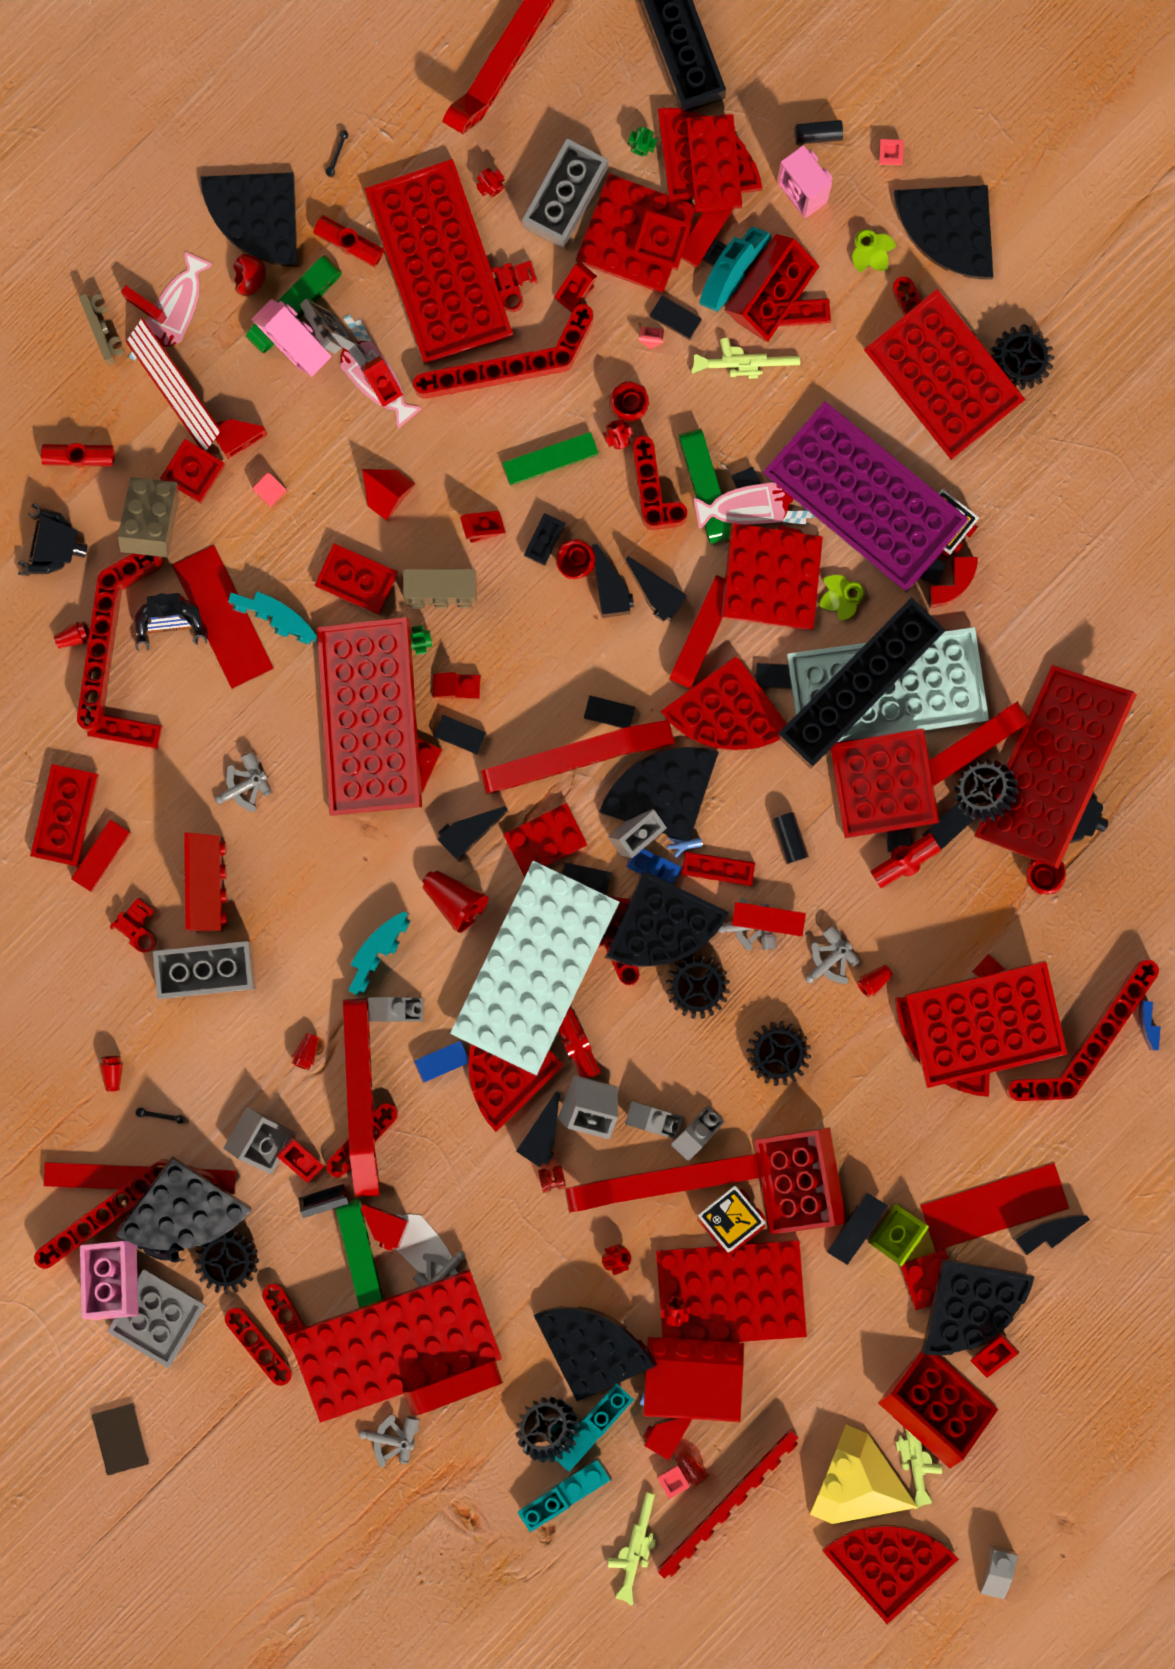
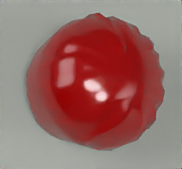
M245 253L239 255L233 264L236 273L234 278L236 283L235 291L242 296H250L263 285L266 278V267L256 257Z
M633 381L620 383L613 389L609 400L611 412L615 417L627 422H634L642 418L650 404L645 387Z
M578 538L564 542L559 547L556 557V565L560 573L569 579H581L588 576L595 567L593 546H590L587 541Z
M1032 859L1026 868V882L1035 893L1040 895L1055 894L1061 890L1066 881V867L1063 861H1061L1057 869Z

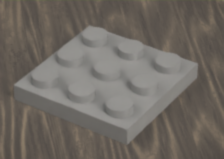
M144 1268L137 1279L139 1316L115 1318L107 1332L165 1367L170 1368L207 1304Z

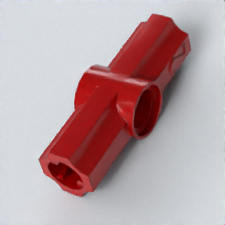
M324 215L319 218L315 225L313 234L340 248L343 253L352 255L374 268L379 264L384 249L358 235L355 230L346 228ZM347 237L355 239L354 243L350 246L343 244L344 239Z
M72 443L70 445L42 444L41 461L44 466H75L77 468L85 466L114 467L115 452L113 445H82L80 443ZM76 451H83V457L80 460H73V454Z
M929 833L910 846L902 845L897 847L892 852L890 859L870 872L882 889L901 876L909 877L916 874L921 867V863L942 850L933 835Z
M569 1008L559 1028L563 1038L562 1042L570 1059H573L579 1076L591 1078L600 1074L601 1071L591 1052L592 1048L584 1030H581L574 1012Z

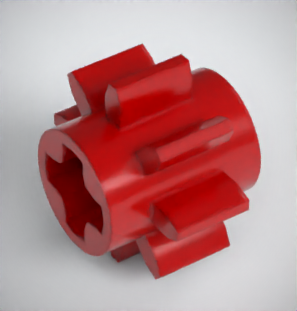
M487 168L476 178L479 181L476 184L477 189L483 197L487 193L490 197H494L505 187L502 183L505 179L499 169L493 172L491 168Z
M622 420L610 422L606 426L607 431L603 432L608 447L613 446L614 449L627 447L630 444L629 438L634 437L631 426H629L628 422L623 423Z
M615 1244L604 1249L605 1254L602 1256V1264L606 1270H612L613 1275L629 1270L628 1265H630L632 1258L627 1248H621L620 1244Z
M672 1296L668 1302L663 1301L661 1318H666L667 1325L679 1327L683 1322L689 1321L691 1305H685L684 1298Z

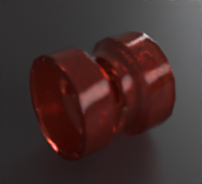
M562 1165L554 1166L551 1170H538L543 1193L550 1192L553 1188H558L559 1190L567 1188Z

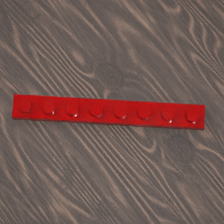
M791 1428L660 1564L657 1572L664 1579L668 1575L674 1576L681 1568L679 1563L685 1557L690 1559L698 1550L696 1545L701 1540L707 1541L715 1532L713 1530L718 1522L723 1524L730 1517L731 1513L729 1511L736 1504L739 1507L747 1499L748 1495L746 1493L752 1487L756 1489L764 1481L763 1475L769 1469L773 1471L781 1463L779 1458L785 1452L789 1454L798 1445L796 1440L799 1437Z

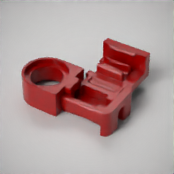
M531 260L514 267L511 263H506L504 267L500 268L497 266L492 269V273L497 274L502 291H499L504 308L509 312L519 311L523 307L524 299L518 285L523 286V283L526 281L538 283ZM528 267H529V270H530V273H531V277H532V278H530V276H529V273H528V270H527ZM513 294L519 297L518 304L514 307H509L506 304L507 297Z
M140 897L136 898L126 912L119 913L117 920L113 921L110 925V929L116 928L130 939L128 943L137 951L142 953L150 952L156 947L157 938L154 933L141 925L145 924L143 920L146 916H151L156 910ZM140 904L143 908H145L148 911V913L138 905ZM142 935H147L151 939V945L147 949L142 948L139 944V939Z

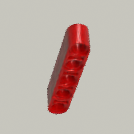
M718 575L715 576L669 678V680L691 689L723 619L721 618L725 578Z

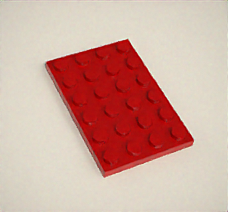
M936 289L864 349L950 460H953L1026 401L1025 397L939 289Z
M1045 960L905 994L927 1088L1067 1055L1049 970Z
M799 1240L744 1244L729 1257L724 1254L719 1246L656 1250L660 1314L663 1301L668 1302L672 1296L684 1298L685 1305H691L689 1321L683 1322L679 1327L667 1325L666 1318H661L662 1338L747 1342L807 1337Z

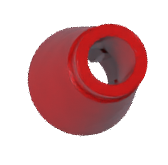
M84 621L81 623L75 622L54 636L57 647L61 649L63 647L86 644L89 638V627Z
M884 964L882 967L860 976L857 986L866 997L875 996L893 976V973Z
M306 1033L292 1055L293 1061L291 1064L301 1069L310 1070V1067L314 1066L319 1038Z
M102 1057V1063L99 1065L105 1091H119L123 1069L121 1057Z

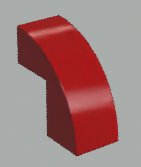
M978 557L953 558L952 585L931 586L929 589V608L947 605L963 594L975 576Z

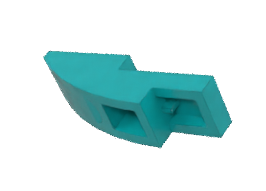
M752 226L741 239L733 237L719 256L706 281L699 300L701 306L716 312L720 310L746 279L743 272L771 241L772 238L769 232Z
M256 591L254 600L234 593L230 594L228 602L233 606V610L246 614L247 610L256 613V618L265 621L272 618L270 626L272 629H275V634L283 637H288L290 634L296 636L297 641L310 645L311 641L317 643L318 637L310 626L297 613L280 601Z
M403 911L392 917L364 942L350 964L357 968L358 971L348 991L359 995L360 991L365 992L370 982L367 979L370 971L375 972L380 963L379 953L387 957L390 953L395 954L400 944L397 938L400 932H406L411 922L408 919L410 914Z
M618 1384L614 1385L579 1422L580 1427L575 1430L579 1432L580 1436L573 1438L576 1445L568 1447L571 1453L564 1451L562 1453L563 1459L555 1456V1460L570 1472L634 1399Z
M600 1458L549 1488L518 1510L517 1513L528 1530L532 1532L569 1509L577 1501L611 1481L612 1476Z

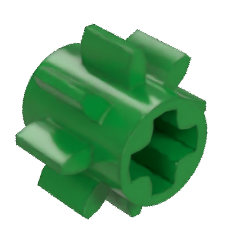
M638 127L636 132L631 131L627 145L632 146L630 151L638 156H647L648 151L653 153L657 138H653L654 132L644 127Z
M423 625L411 627L412 650H415L416 655L427 654V648L432 647L430 629L423 630Z

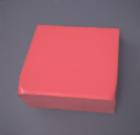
M269 472L252 488L270 507L287 491Z

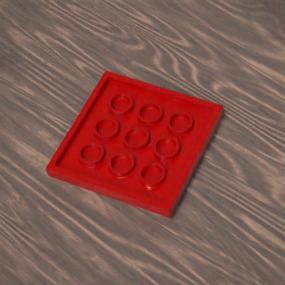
M608 174L577 254L576 262L580 261L588 267L663 294L673 269L633 257L646 211L691 223L695 213V205L682 200L669 201V195Z
M732 523L730 525L721 618L808 631L814 630L823 537Z
M924 728L836 743L831 748L843 831L846 839L940 823Z

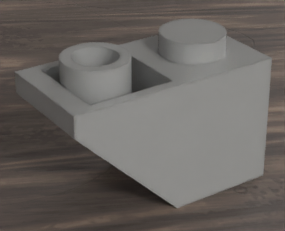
M368 998V1022H423V998Z
M632 1101L625 1124L676 1139L683 1116Z
M707 1105L680 1133L671 1146L689 1161L725 1121Z

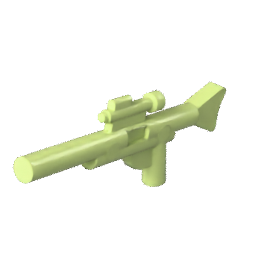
M729 338L720 339L723 352L722 358L706 359L695 354L691 373L694 374L707 368L739 367V371L735 369L730 370V377L748 375L749 379L758 378V375L763 374V371L758 370V367L800 365V356L767 357V353L744 354L740 347H731Z
M905 1428L907 1440L899 1436V1441H895L896 1449L901 1452L903 1470L910 1468L907 1460L911 1459L917 1491L915 1503L918 1506L917 1508L923 1505L932 1504V1499L925 1490L923 1475H926V1473L942 1474L943 1464H933L930 1453L923 1451L921 1442Z
M646 1492L639 1522L634 1524L629 1547L621 1548L618 1558H608L609 1568H623V1570H626L624 1583L615 1596L617 1599L624 1600L630 1605H633L632 1586L640 1556L643 1557L640 1565L648 1567L650 1549H654L656 1539H653V1533L645 1537L655 1494L651 1492Z

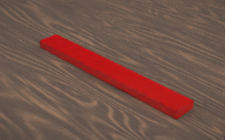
M45 1162L43 1186L118 1190L149 1166ZM157 1167V1174H159L164 1167ZM202 1169L216 1174L220 1179V1187L233 1195L236 1194L237 1170ZM138 1180V1188L146 1191L148 1189L147 1182Z

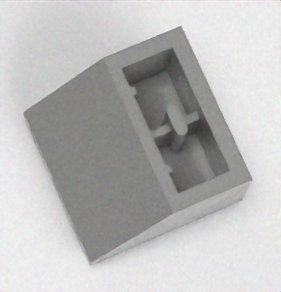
M574 1075L558 1120L568 1129L610 1139L618 1118V1087Z

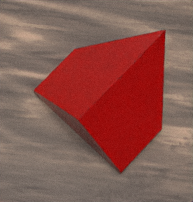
M362 469L367 505L387 521L415 486V483L397 469Z

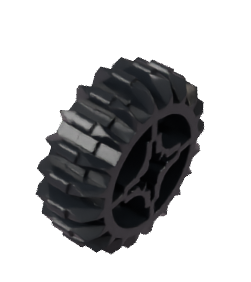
M1020 326L1018 331L1015 327H1012L1010 334L1004 331L1002 338L995 340L998 346H993L991 349L995 353V355H992L994 360L997 361L998 365L1015 386L1019 383L1020 390H1024L1026 384L1029 389H1032L1035 383L1040 385L1043 382L1041 377L1047 378L1049 376L1046 370L1053 368L1049 361L1054 360V355L1048 354L1053 350V347H1046L1045 344L1049 339L1044 338L1041 340L1039 338L1042 335L1041 331L1034 335L1033 327H1030L1027 332L1024 326ZM1013 341H1023L1020 349H1006L1007 345ZM1031 345L1038 351L1040 359L1031 352ZM1024 351V358L1027 359L1021 364L1018 356ZM1005 357L1012 362L1014 366L1013 372L1008 368ZM1024 367H1038L1034 374L1021 375Z
M986 758L983 764L981 760L977 759V766L974 767L972 764H968L970 770L968 772L961 770L964 777L956 778L959 786L954 787V791L958 793L954 797L957 802H960L958 804L959 809L964 810V814L967 817L972 816L971 818L974 821L980 818L985 823L988 817L992 821H996L997 814L1004 817L1003 811L1005 809L1011 811L1012 808L1009 803H1017L1013 795L1019 794V790L1015 788L1018 785V781L1014 779L1015 774L1013 771H1010L1006 764L1001 765L999 760H995L992 763L990 759ZM986 775H996V776H997V777H995V778H994V777H991V778H989V779H984V778H982L983 776H986ZM976 782L974 789L970 791L973 784ZM982 784H984L986 788L989 789L988 793L990 794V797L984 792L985 789L982 786ZM1002 790L1000 797L997 799L998 793ZM983 802H989V803H990V805H987V806H976V805H975V804H977V803L981 804V803H983Z
M691 955V963H688L686 958L682 959L684 964L682 968L678 963L674 964V967L678 970L677 974L673 971L668 973L670 976L675 977L674 981L666 980V984L673 985V989H667L666 993H674L675 996L670 998L669 1002L672 1003L677 1000L679 1004L674 1009L677 1011L683 1006L685 1008L682 1012L683 1016H686L688 1010L692 1011V1019H695L696 1012H700L701 1019H704L705 1010H708V1013L712 1016L714 1015L713 1006L718 1010L722 1009L721 1005L717 1003L719 1000L724 1003L727 1002V999L721 995L722 993H730L729 989H723V985L729 984L730 980L722 981L721 977L725 976L727 972L722 971L718 973L717 970L721 967V964L718 963L715 967L711 966L714 960L712 957H710L708 963H704V955H700V962H696L695 955ZM703 967L709 971L703 977L695 978L687 969ZM680 976L689 984V990L682 998L678 992ZM713 976H715L718 984L715 998L707 990V983ZM706 977L707 980L702 985V989L707 996L703 992L699 993L698 991L689 996L694 987L689 978L693 981L697 980L698 983L699 980L702 981ZM699 995L706 999L709 1004L695 1007L687 1004V1002L692 997Z
M783 1021L779 1022V1029L775 1028L774 1022H770L771 1030L769 1031L765 1025H762L761 1029L764 1034L761 1035L755 1031L754 1035L758 1040L749 1039V1043L755 1045L754 1049H746V1052L754 1053V1057L747 1058V1062L755 1061L756 1065L750 1068L751 1071L759 1068L760 1072L757 1073L756 1077L759 1079L763 1074L767 1075L764 1083L767 1084L770 1078H774V1086H778L779 1079H782L783 1085H787V1077H790L792 1082L797 1081L794 1073L796 1072L798 1075L803 1076L804 1073L799 1069L800 1066L804 1068L809 1067V1064L803 1062V1058L811 1059V1055L804 1054V1050L811 1048L810 1045H802V1042L806 1041L807 1037L803 1036L799 1039L797 1036L801 1033V1030L797 1029L792 1033L793 1024H789L786 1030L784 1029ZM772 1034H785L793 1039V1041L782 1046L777 1043ZM766 1039L770 1046V1053L760 1060L759 1049L762 1042ZM772 1042L774 1043L775 1047H779V1050L781 1048L786 1049L787 1047H789V1049H787L785 1053L782 1054L783 1061H778V1058H776V1060L774 1058L768 1060L775 1053ZM797 1047L798 1059L794 1067L791 1068L787 1056L790 1051ZM775 1061L783 1067L785 1073L775 1074L768 1071L764 1066Z
M234 1230L232 1236H229V1232H227L223 1236L209 1242V1244L200 1245L204 1251H195L196 1255L201 1256V1259L194 1260V1264H201V1268L196 1269L195 1273L198 1274L203 1271L204 1276L199 1279L200 1282L208 1279L209 1282L206 1285L208 1289L213 1284H216V1293L220 1292L222 1286L224 1287V1294L229 1293L230 1286L234 1293L239 1291L238 1283L242 1288H246L247 1283L244 1279L253 1281L254 1277L249 1272L256 1273L258 1271V1268L253 1267L252 1263H258L259 1258H252L251 1256L258 1253V1250L253 1249L250 1251L248 1247L253 1245L254 1242L251 1240L245 1244L243 1241L247 1237L246 1234L241 1235L238 1239V1230ZM219 1242H223L219 1257L208 1258L212 1247ZM230 1242L239 1246L245 1257L234 1255ZM226 1254L228 1259H232L235 1262L229 1264V1268H227L225 1263L215 1261L225 1258L224 1255ZM208 1265L217 1266L221 1270L223 1280L215 1277ZM236 1265H245L243 1273L237 1279L230 1281L232 1268Z
M542 1397L540 1404L537 1401H533L532 1408L525 1406L527 1413L525 1415L519 1414L523 1421L516 1423V1427L520 1430L515 1433L516 1437L520 1439L518 1445L523 1448V1452L526 1455H530L532 1460L538 1459L541 1463H545L546 1460L554 1463L555 1456L563 1459L562 1453L564 1451L571 1453L568 1447L576 1445L573 1438L580 1436L579 1432L575 1430L580 1427V1423L576 1421L578 1416L575 1412H572L573 1408L562 1399L557 1401L555 1397H550L549 1401ZM552 1413L561 1415L557 1418L554 1416L550 1419L546 1417V1415ZM545 1441H548L550 1443V1445L547 1446L535 1445L538 1442L542 1443Z

